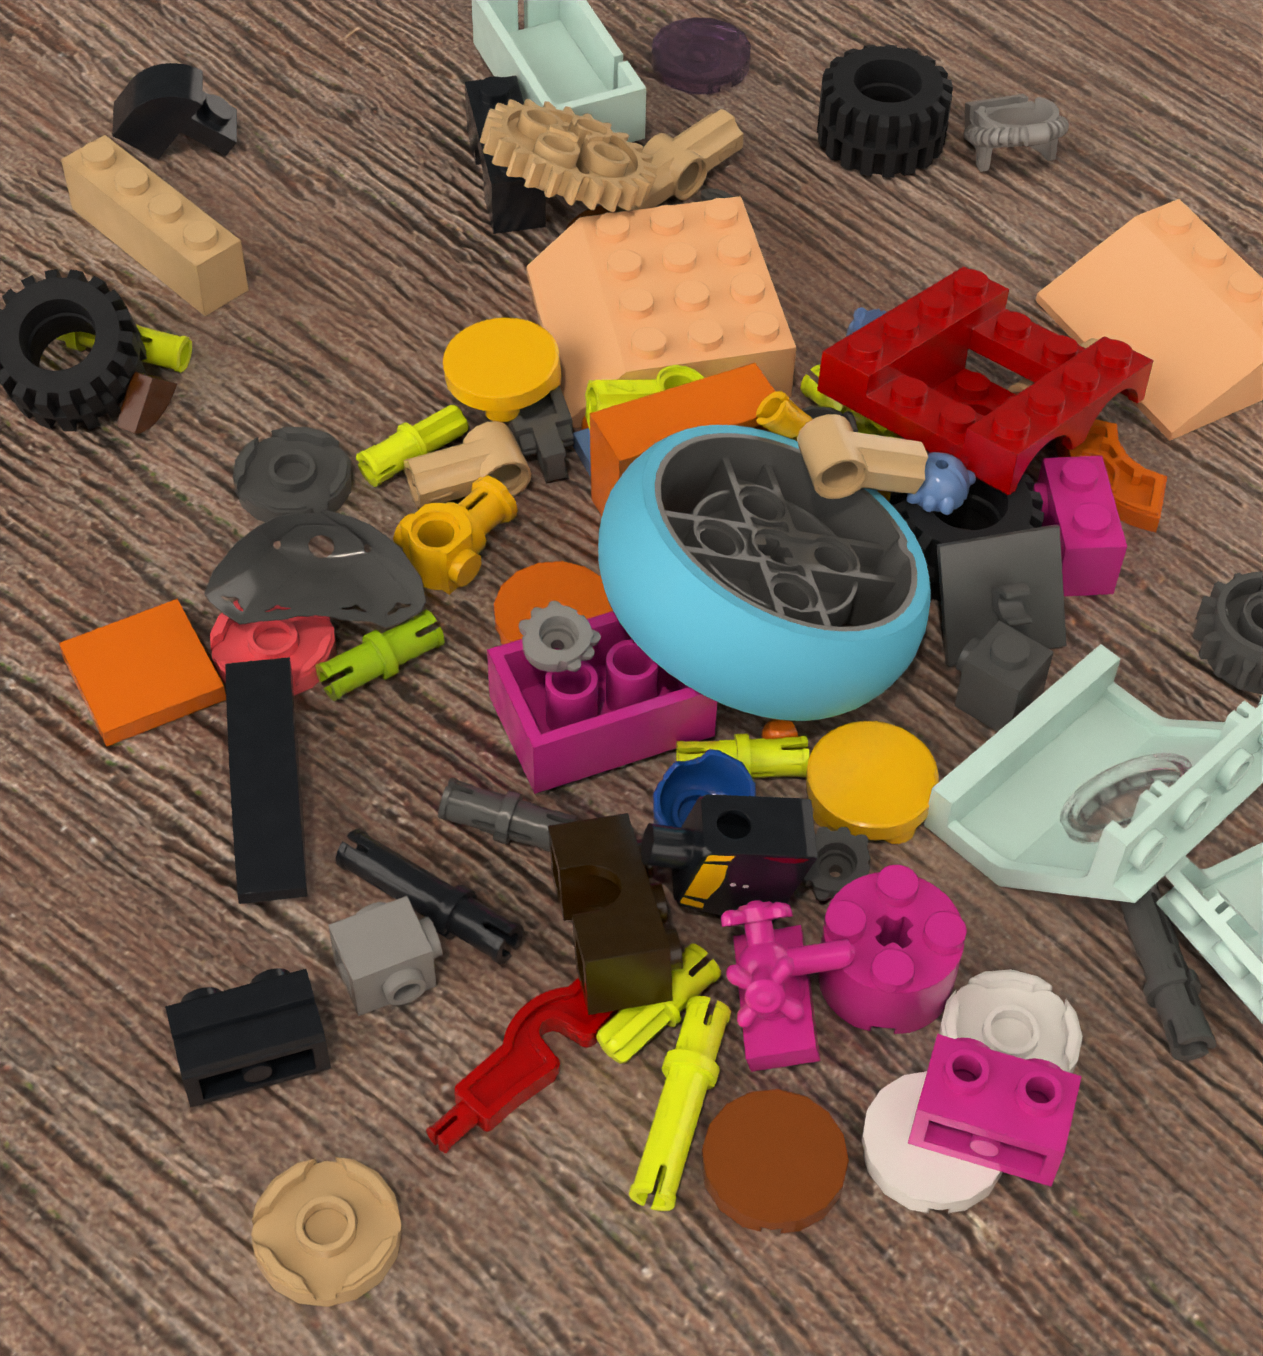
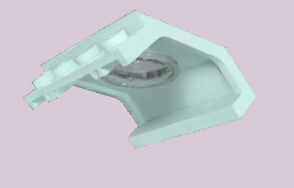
M1100 644L932 788L928 803V815L924 821V826L998 886L1136 903L1263 783V695L1257 708H1254L1244 700L1237 707L1236 711L1233 710L1227 716L1225 722L1168 719L1152 711L1114 682L1121 658Z

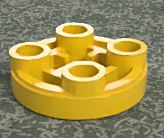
M502 317L472 324L452 338L443 355V369L448 390L463 404L485 411L487 418L492 421L508 422L515 419L520 409L544 398L550 391L555 390L562 380L559 349L555 339L540 325L524 319Z
M879 721L851 722L828 732L814 746L808 760L806 773V791L812 803L813 819L820 827H827L830 831H837L840 827H846L851 835L863 834L867 836L868 840H885L891 844L905 843L914 836L916 828L927 818L931 790L939 782L937 764L926 745L907 730Z

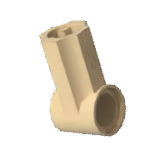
M826 414L816 417L806 423L799 431L797 437L798 447L814 489L821 497L840 499L852 495L861 488L916 494L925 481V465L928 455L921 441L854 432L850 422L845 417L837 414Z
M498 421L485 422L476 426L468 432L463 440V444L404 460L405 475L417 509L428 503H444L465 497L472 492V483L479 477H485L486 475L499 480L514 497L527 487L532 475L510 427Z

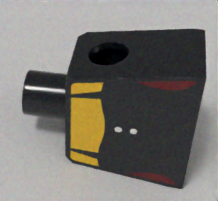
M707 794L697 799L682 827L652 823L647 825L641 845L642 863L644 865L672 868L673 899L683 907L722 915L727 910H737L739 906L747 905L748 902L754 900L787 903L817 859L811 800L803 798Z

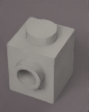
M408 896L388 903L377 902L359 910L355 915L328 925L334 962L358 1016L389 1004H407L420 997L424 991L436 987L434 959L443 955L441 943L431 919L425 917L418 920Z

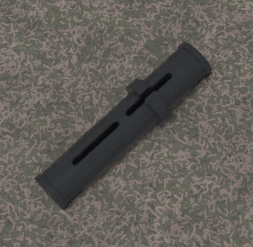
M360 828L351 831L347 835L349 840L357 844L356 849L344 841L340 844L336 854V864L339 867L351 871L396 900L408 896L414 911L424 917H429L433 922L436 932L445 938L451 939L457 936L490 956L499 965L504 964L512 957L511 953L503 948L505 944L514 950H517L524 933L523 926L508 920L478 902L476 892L462 884L453 887L370 837L368 833Z

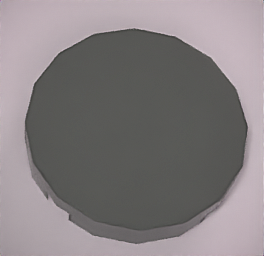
M283 427L272 430V437L266 438L261 442L258 441V437L245 445L235 459L233 482L242 508L255 519L267 522L276 516L293 513L320 512L323 509L335 512L341 508L351 493L353 474L351 460L347 451L345 454L339 448V441L329 433L310 427Z

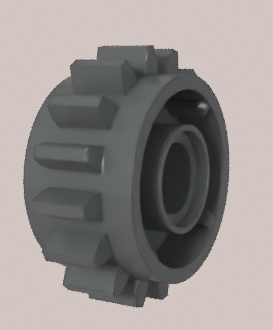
M1263 571L1243 575L1236 573L1227 584L1219 581L1216 582L1210 597H1203L1196 616L1197 623L1193 632V639L1202 641L1198 655L1201 659H1207L1214 670L1213 674L1240 690L1263 694Z

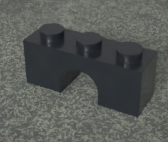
M493 76L483 80L465 82L467 133L475 165L482 164L484 200L493 234L546 227L544 191L535 187H525L526 180L522 177H508L506 175L508 167L494 165L492 163L494 156L485 154L483 152L485 144L480 143L490 108L495 109L497 103L507 105L510 99L524 105L517 76Z

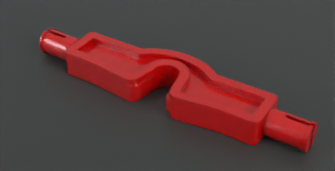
M579 977L568 987L546 991L530 1000L512 1018L506 1029L503 1044L456 1084L454 1088L456 1105L426 1129L427 1136L435 1146L438 1144L439 1150L447 1153L454 1144L476 1125L483 1131H492L517 1107L556 1080L560 1072V1060L542 1039L544 1034L552 1031L559 1032L579 1046L589 1048L598 1042L596 1038L598 1030L620 1010L588 1015Z

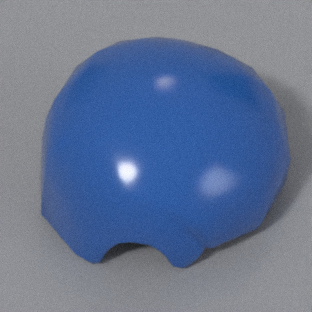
M709 749L698 758L688 761H676L665 772L663 779L657 784L653 793L654 823L682 827L699 797L707 794L756 796V783L743 762L719 750Z

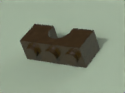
M628 813L549 825L552 879L563 920H572L576 970L588 1015L673 1001L671 971L681 970L683 967L680 940L675 927L664 929L663 923H667L668 914L663 886L660 881L653 883L649 881L650 878H653V866L644 865L642 862V839H636Z

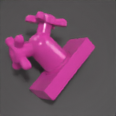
M754 900L748 902L747 905L739 906L737 910H727L721 915L722 927L744 925L745 934L733 936L736 965H730L727 968L726 977L731 984L738 986L740 1009L737 1012V1023L743 1028L745 1057L751 1072L820 1061L810 974L843 969L850 965L855 957V947L850 944L848 939L806 945L801 925L773 929L772 920L793 916L792 909L787 903Z

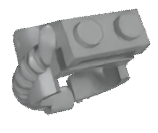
M1025 94L965 103V130L963 135L964 139L970 142L976 149V166L980 172L989 170L993 148L1029 146L1040 152L1047 161H1053L1056 159L1058 138L1065 135L1069 129L1068 120L1059 115V108L1056 104L1042 97H1037L1035 103L1033 101L1028 102V96Z

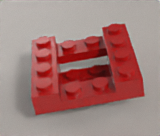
M963 266L823 350L817 391L907 440L921 441L925 450L930 453L940 452L955 456L963 462L967 470L974 472L976 478L1010 495L1016 491L1017 485L1029 463L1049 441L1061 436L1062 446L1072 451L1085 442L1095 419L1115 395L1121 393L1137 404L1144 400L1154 360L1134 351L1127 343L1110 339L1106 336L1089 347L1084 348L1074 339L1058 335L1032 322L1026 315L1006 309L1009 289L988 279L987 275L983 272ZM968 349L1034 383L1017 395L991 382L985 375L966 369Z

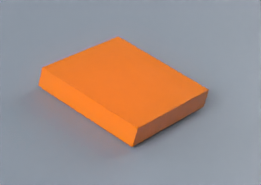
M178 598L59 643L64 661L106 747L226 700L224 685Z

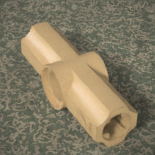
M720 109L716 113L709 114L674 138L666 133H659L653 136L646 143L641 153L653 157L651 164L657 166L655 173L657 176L648 200L644 199L641 207L633 204L631 210L654 208L672 195L684 201L695 195L703 185L709 170L743 148L744 134L737 126L735 117L727 111ZM616 206L614 212H623L627 210L619 206Z

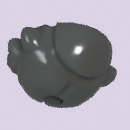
M827 827L818 828L817 834H815L817 859L802 880V883L805 886L812 887L817 900L825 901L828 898H834L840 889L851 881L868 875L871 858L867 849L868 838L866 835H851L846 827H840L837 831H830ZM838 872L840 873V876L833 877L830 875V873Z

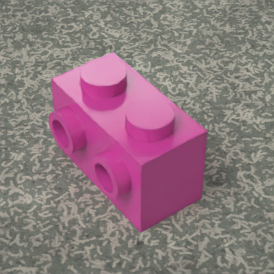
M1103 457L1043 458L1038 481L1034 484L1033 491L1040 492L1043 500L1041 510L1044 512L1042 527L1050 525L1060 526L1064 597L1114 594L1126 553L1127 543Z
M937 1034L908 1144L1052 1187L1065 1153L1082 1076L1063 1071L1059 1066L1047 1060L1037 1058L1025 1060L991 1050L987 1045L975 1039H953Z

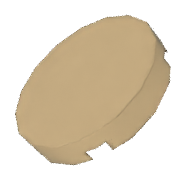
M335 1157L336 1162L324 1161L317 1163L315 1158L296 1163L275 1177L256 1202L252 1218L253 1228L251 1237L257 1266L274 1290L298 1304L330 1307L357 1300L382 1282L398 1257L402 1225L395 1194L378 1172L354 1159Z

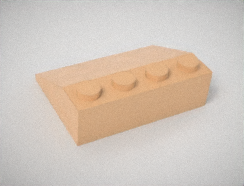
M1180 199L1135 216L1037 293L1036 302L1079 345L1091 338L1099 340L1106 336L1110 339L1123 341L1130 345L1134 351L1154 360L1144 400L1138 404L1133 402V404L1169 441L1263 400V278Z

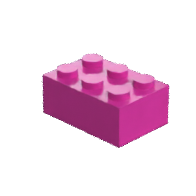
M614 611L587 619L591 628L600 633L601 639L597 645L592 646L595 651L592 659L581 661V667L576 672L568 670L547 672L532 666L522 650V639L487 649L489 697L534 794L676 749V741H700L715 736L717 701L686 686L655 663L629 636L617 619Z

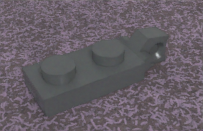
M559 385L538 402L520 409L518 416L508 421L509 427L523 455L527 456L536 453L545 482L568 477L564 447L574 445L572 417Z

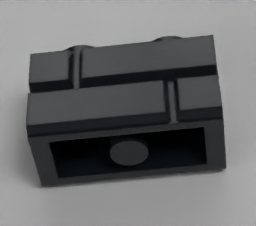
M281 968L266 970L256 975L250 984L224 991L214 987L199 988L186 994L180 1003L165 1006L190 1108L331 1069L327 1042L307 969L295 972Z

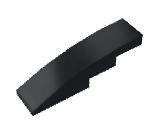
M290 657L225 664L229 774L239 904L308 897L303 800L300 786L298 737L295 723L293 675Z

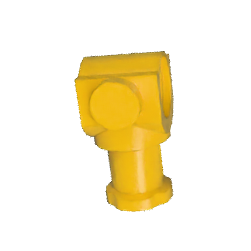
M489 475L479 477L472 483V492L458 504L454 502H446L445 504L428 503L417 512L406 515L399 522L394 532L393 541L403 549V552L422 578L423 587L431 590H443L450 595L459 586L468 585L475 578L481 567L482 558L479 553L486 546L485 535L498 524L510 522L517 516L518 508L515 499L509 493L507 487L496 478Z

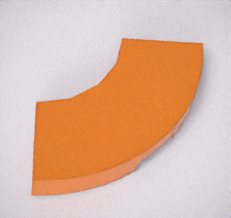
M1095 419L1085 442L1072 451L1062 446L1061 436L1055 438L1058 457L1102 456L1120 521L1156 533L1161 517L1167 476L1144 468L1128 456L1118 440L1116 423Z

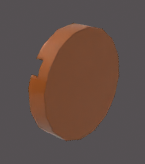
M780 1089L752 1091L727 1103L709 1124L701 1155L705 1188L718 1209L742 1227L761 1232L762 1227L770 1230L781 1229V1233L799 1232L824 1219L841 1197L849 1163L844 1134L830 1113L804 1095Z

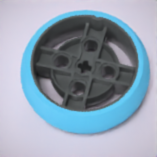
M705 425L672 434L653 444L628 466L612 488L601 518L598 538V564L609 604L623 628L634 642L670 675L702 695L742 712L778 720L810 721L830 718L855 710L882 694L904 673L913 661L925 634L931 602L929 574L922 549L908 524L877 490L861 488L852 495L840 499L821 497L814 489L798 447V442L788 437L765 430L736 425ZM843 624L855 625V626L841 627Z

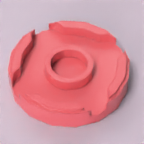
M238 599L233 602L234 606L243 611L238 603ZM276 605V606H274L272 609H270V610H268V611H265V612H270V611H273V610H276V609L288 610V609H291V608H285V607H281V606H279V605ZM221 613L210 632L213 666L225 684V664L290 657L295 696L313 688L319 682L315 668L316 664L326 662L337 655L334 626L330 621V617L297 616L283 620L238 624Z

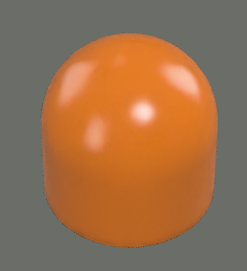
M773 719L764 725L761 732V738L765 739L799 737L794 723L789 720Z

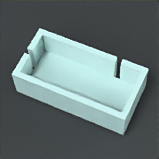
M472 0L473 43L494 76H517L524 102L525 99H530L538 106L543 107L544 102L547 101L556 109L562 111L568 106L576 115L583 116L588 113L592 115L593 119L602 123L612 124L611 130L614 133H627L629 135L627 142L645 139L646 87L628 60L623 61V53L587 0H524V29L519 30L518 0Z

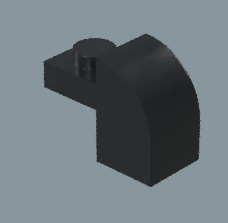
M178 63L151 66L135 75L114 101L112 136L158 160L180 132L225 156L237 143V109L230 106L220 96L203 91V71L198 68Z

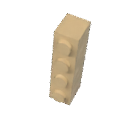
M103 135L61 159L72 209L201 314L207 316L248 291L241 240L109 137Z

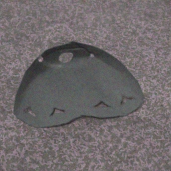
M326 509L314 513H293L276 516L257 526L237 541L213 570L204 593L212 605L238 624L317 615L340 620L373 622L388 628L417 615L422 611L426 603L422 578L396 543L366 522ZM320 535L331 538L334 543V551L327 557H316L309 550L308 544L311 538ZM280 541L281 546L279 549L274 548V542ZM365 544L370 545L372 548L370 552L364 550ZM221 596L227 598L236 597L243 611L237 609L232 602L222 599ZM397 603L411 604L410 607L399 608L395 613L388 615ZM276 605H279V606L285 607V608H291V609H288V610L276 609V610H273V611H270V612H265V611H268V610L272 609V608H273L274 606H276ZM354 605H358L362 610H365L366 612H361L356 609L343 610L341 608L352 607Z

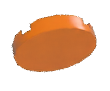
M564 561L536 563L514 573L501 585L494 601L495 629L500 635L501 644L522 639L524 636L519 630V622L525 619L530 620L533 608H546L549 602L554 600L563 606L578 610L577 613L584 615L586 619L612 612L613 609L609 604L601 576L585 566Z

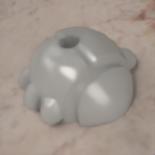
M555 600L549 602L546 608H533L530 620L525 619L519 622V630L524 636L522 637V650L526 659L532 666L547 672L578 671L581 667V661L591 660L594 656L595 651L592 646L598 644L601 635L591 628L589 621L584 615L577 613L578 610L563 606Z

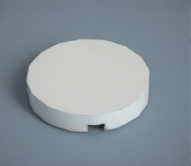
M1012 969L982 972L970 978L968 984L961 987L957 993L955 990L946 1001L939 1030L940 1035L953 1039H975L987 1045L991 1050L1025 1060L1032 1058L1047 1060L1059 1066L1063 1071L1073 1073L1075 1070L1083 1037L1077 1013L1067 999L1063 1003L1059 996L1051 992L1053 986L1040 977Z
M927 1071L903 1075L883 1087L867 1109L862 1134L863 1157L867 1172L885 1195L910 1210L929 1213L930 1209H949L948 1213L965 1211L989 1196L1003 1172L908 1144Z

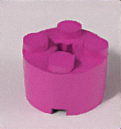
M889 865L878 873L868 874L851 881L840 889L827 908L821 943L848 939L850 944L855 947V957L852 963L843 969L819 972L820 991L831 1009L844 1021L854 1027L870 1032L872 1026L895 1028L894 1034L911 1033L926 1027L942 1014L946 1001L952 994L967 933L965 922L962 920L956 906L944 892L930 882L919 878L909 867Z

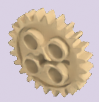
M512 99L508 101L507 105L497 103L495 109L490 108L480 138V143L485 144L483 152L494 156L492 163L497 166L508 167L506 172L508 177H522L526 180L525 187L540 189L544 191L545 196L548 198L554 197L556 194L563 196L569 205H573L575 200L582 201L590 210H595L597 204L602 205L610 212H614L616 206L627 211L631 210L633 204L641 207L644 199L648 200L657 176L655 175L657 166L651 164L653 157L641 153L644 147L641 144L627 142L629 138L627 133H614L611 130L612 124L602 123L593 119L592 115L588 113L583 116L576 115L568 106L563 111L558 110L547 101L544 102L543 107L538 106L530 99H525L524 105Z

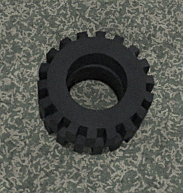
M873 44L866 45L861 50L853 48L844 52V57L834 58L830 62V68H826L823 73L817 125L820 146L826 148V155L831 160H840V166L848 170H859L862 175L872 176V174H880L882 177H894V174L901 173L906 176L915 173L916 168H927L932 164V159L940 156L943 145H945L953 91L952 81L947 79V71L942 66H935L936 60L930 56H921L917 50L897 48V45L886 44L885 46L877 47Z
M58 269L45 271L46 279L36 282L33 275L21 280L25 287L24 289L15 293L10 288L2 296L6 306L3 310L0 309L1 386L26 417L30 419L34 416L39 425L52 429L56 421L63 431L76 432L77 422H84L88 429L101 426L98 418L107 413L113 420L120 414L121 409L118 404L125 399L132 375L135 372L146 373L141 362L147 359L146 348L141 340L142 336L122 298L115 290L110 291L106 282L94 276L88 282L83 271L70 269L67 278H62ZM72 332H85L96 336L90 353L79 364L59 371L39 368L44 350L56 338Z
M1028 474L1022 475L1016 491L1010 495L976 478L975 483L969 487L967 499L949 515L937 511L926 512L921 506L907 502L908 493L891 492L889 503L908 524L924 554L929 574L931 600L934 599L941 602L936 544L1042 527L1044 512L1041 511L1043 500L1040 492L1033 491L1035 483Z

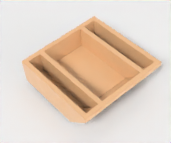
M741 196L580 217L527 265V277L540 325L553 336L558 345L562 379L560 388L572 417L573 428L581 427L582 419L585 416V392L589 380L656 379L660 370L672 365L690 367L706 378L756 363L775 391H782L789 397L792 396L796 345Z

